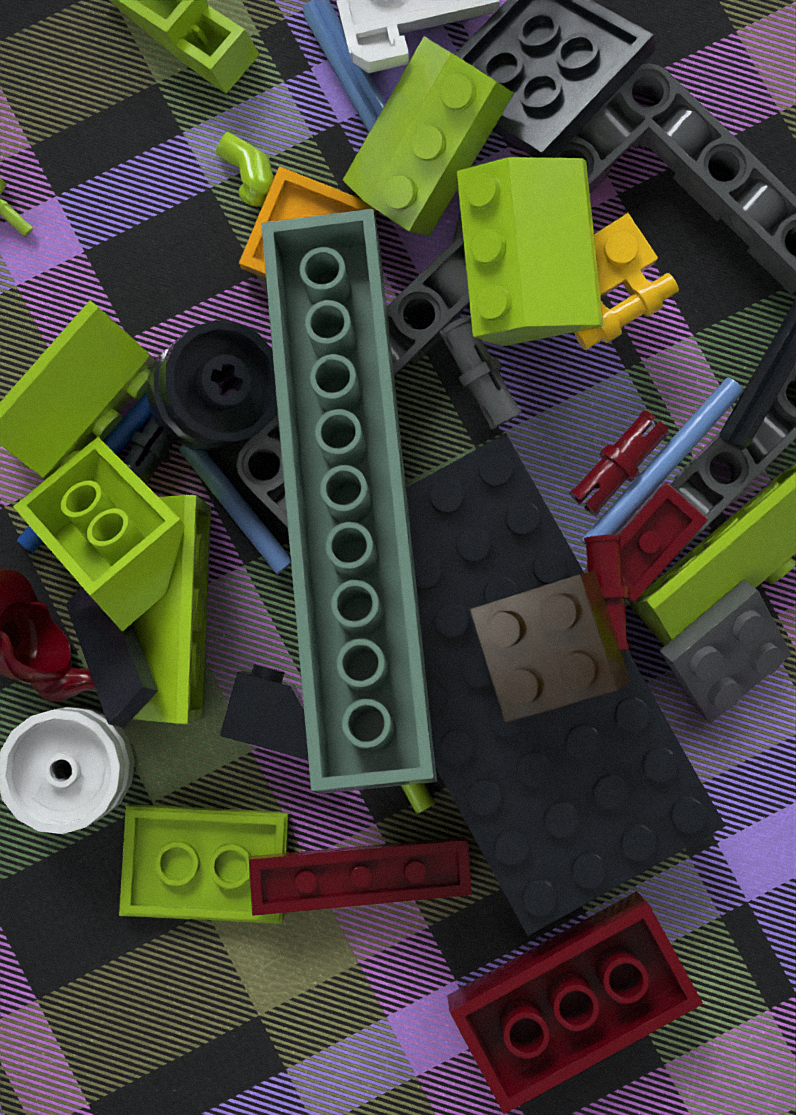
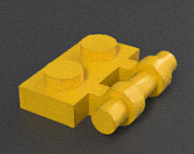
M629 213L595 233L594 240L600 298L622 284L630 294V297L611 309L607 308L601 301L603 327L574 332L577 341L584 350L591 348L602 340L605 343H609L622 334L621 328L642 314L649 317L663 308L664 300L679 291L675 279L669 273L664 274L652 283L646 280L642 274L644 270L655 264L658 257Z

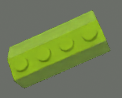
M796 464L786 468L653 582L634 603L628 604L663 646L667 645L741 581L745 580L755 588L766 579L770 584H773L794 568L796 562L791 557L796 554Z
M197 495L159 497L185 525L166 595L132 623L158 692L133 719L189 724L202 719L204 713L211 506Z

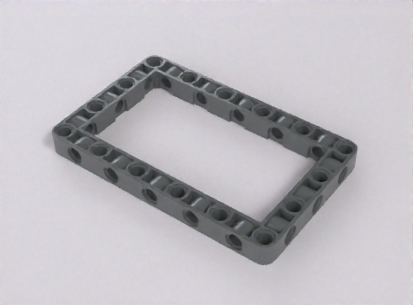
M650 63L642 64L554 157L583 158L586 160L589 191L592 193L607 178L613 164L631 146L635 149L639 146L643 149L648 146L675 173L673 179L716 221L722 219L750 247L747 252L791 295L796 292V256L788 252L784 242L786 238L796 240V196L661 66ZM633 94H648L654 100L655 106L644 107L639 105L634 100ZM716 165L724 168L729 174L730 181L721 182L714 179L709 173L708 166ZM463 233L387 306L394 377L410 362L415 365L442 339L439 331L460 319L462 311L470 304ZM420 308L428 311L434 321L426 329L417 330L408 326L404 321V317L412 309ZM796 364L747 448L739 450L727 445L720 439V433H718L674 477L675 480L670 486L709 519L674 559L796 438V407L790 404L786 396L787 386H796ZM277 413L271 422L243 446L238 454L236 464L242 481L288 527ZM270 454L279 458L280 469L275 477L262 481L253 476V465L259 457ZM713 458L723 459L731 467L732 476L728 484H721L712 477L710 463ZM624 598L626 607L629 604V602Z

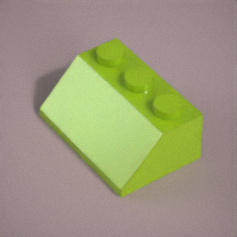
M423 37L343 181L365 203L407 231L430 237L458 189L457 171L472 166L514 93L453 53Z
M507 157L458 170L457 179L473 337L502 347L603 327L586 160L583 158Z
M89 300L1 400L0 446L42 478L47 479L94 439L99 437L103 440L112 432L122 419L119 412L132 397L138 400L148 390V376L155 363V359L105 312Z
M99 437L89 443L13 506L121 631H124L166 595L185 525Z

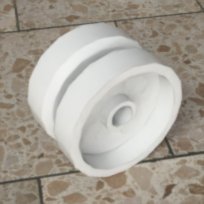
M70 706L30 716L11 731L0 750V793L2 800L17 820L37 831L64 834L85 828L103 818L117 807L132 784L135 759L129 738L121 727L108 724L105 714L92 708ZM69 762L72 767V774L66 776L61 765Z

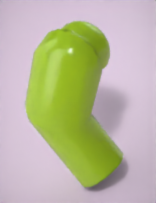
M226 132L217 145L216 155L240 169L243 184L238 192L241 200L251 206H262L274 180L270 160L261 150L231 132Z

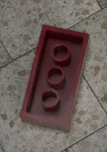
M637 891L447 995L449 1012L503 1114L703 1005L649 903Z

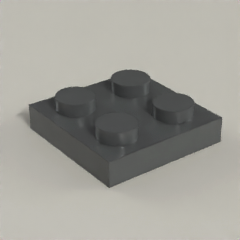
M745 580L741 581L659 650L696 710L709 723H712L723 712L735 706L742 696L767 675L774 673L781 663L792 655L759 591Z

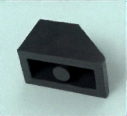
M259 664L253 665L251 673L246 671L237 672L220 736L308 760L303 699L294 684L283 682L285 672Z

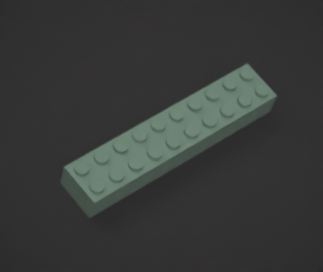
M365 209L261 223L311 791L326 794L437 782L382 258L374 210Z

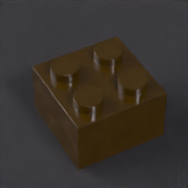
M595 571L579 574L470 609L505 722L614 692L631 682Z

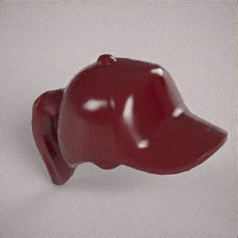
M0 569V674L13 680L30 683L38 694L47 701H64L84 691L96 690L89 669L72 668V655L68 637L50 617L48 606L39 602L27 578L15 570Z

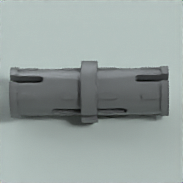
M470 315L450 323L439 331L441 338H443L462 373L459 377L462 386L470 388L489 423L490 429H495L520 415L522 411L513 396H511L499 372L502 366L498 358H492L482 340L473 337Z

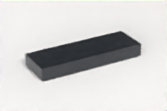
M81 587L68 601L66 606L107 722L110 725L125 728L153 698L158 689L133 625L131 624L124 631H121L85 589Z

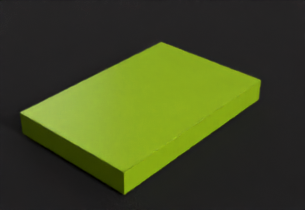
M127 805L119 916L282 924L284 913L252 916L248 856L287 853L289 812Z

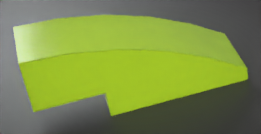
M110 0L165 49L226 94L260 55L246 30L210 7L206 0Z

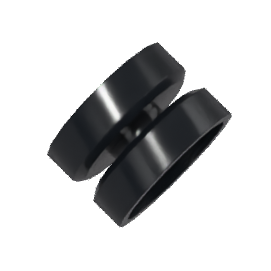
M214 320L192 327L156 358L148 376L147 401L155 422L171 440L191 450L217 451L258 434L274 419L278 409L272 348L259 333L237 322Z

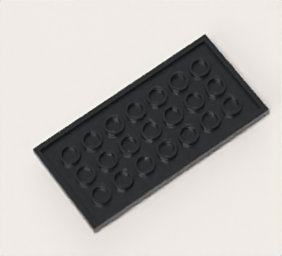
M506 433L406 487L435 766L528 936L725 827L726 825L627 649L621 650L631 682L619 690L505 722L470 609L584 573Z

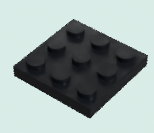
M507 0L455 55L514 93L492 131L534 158H554L657 48L652 33L592 0Z

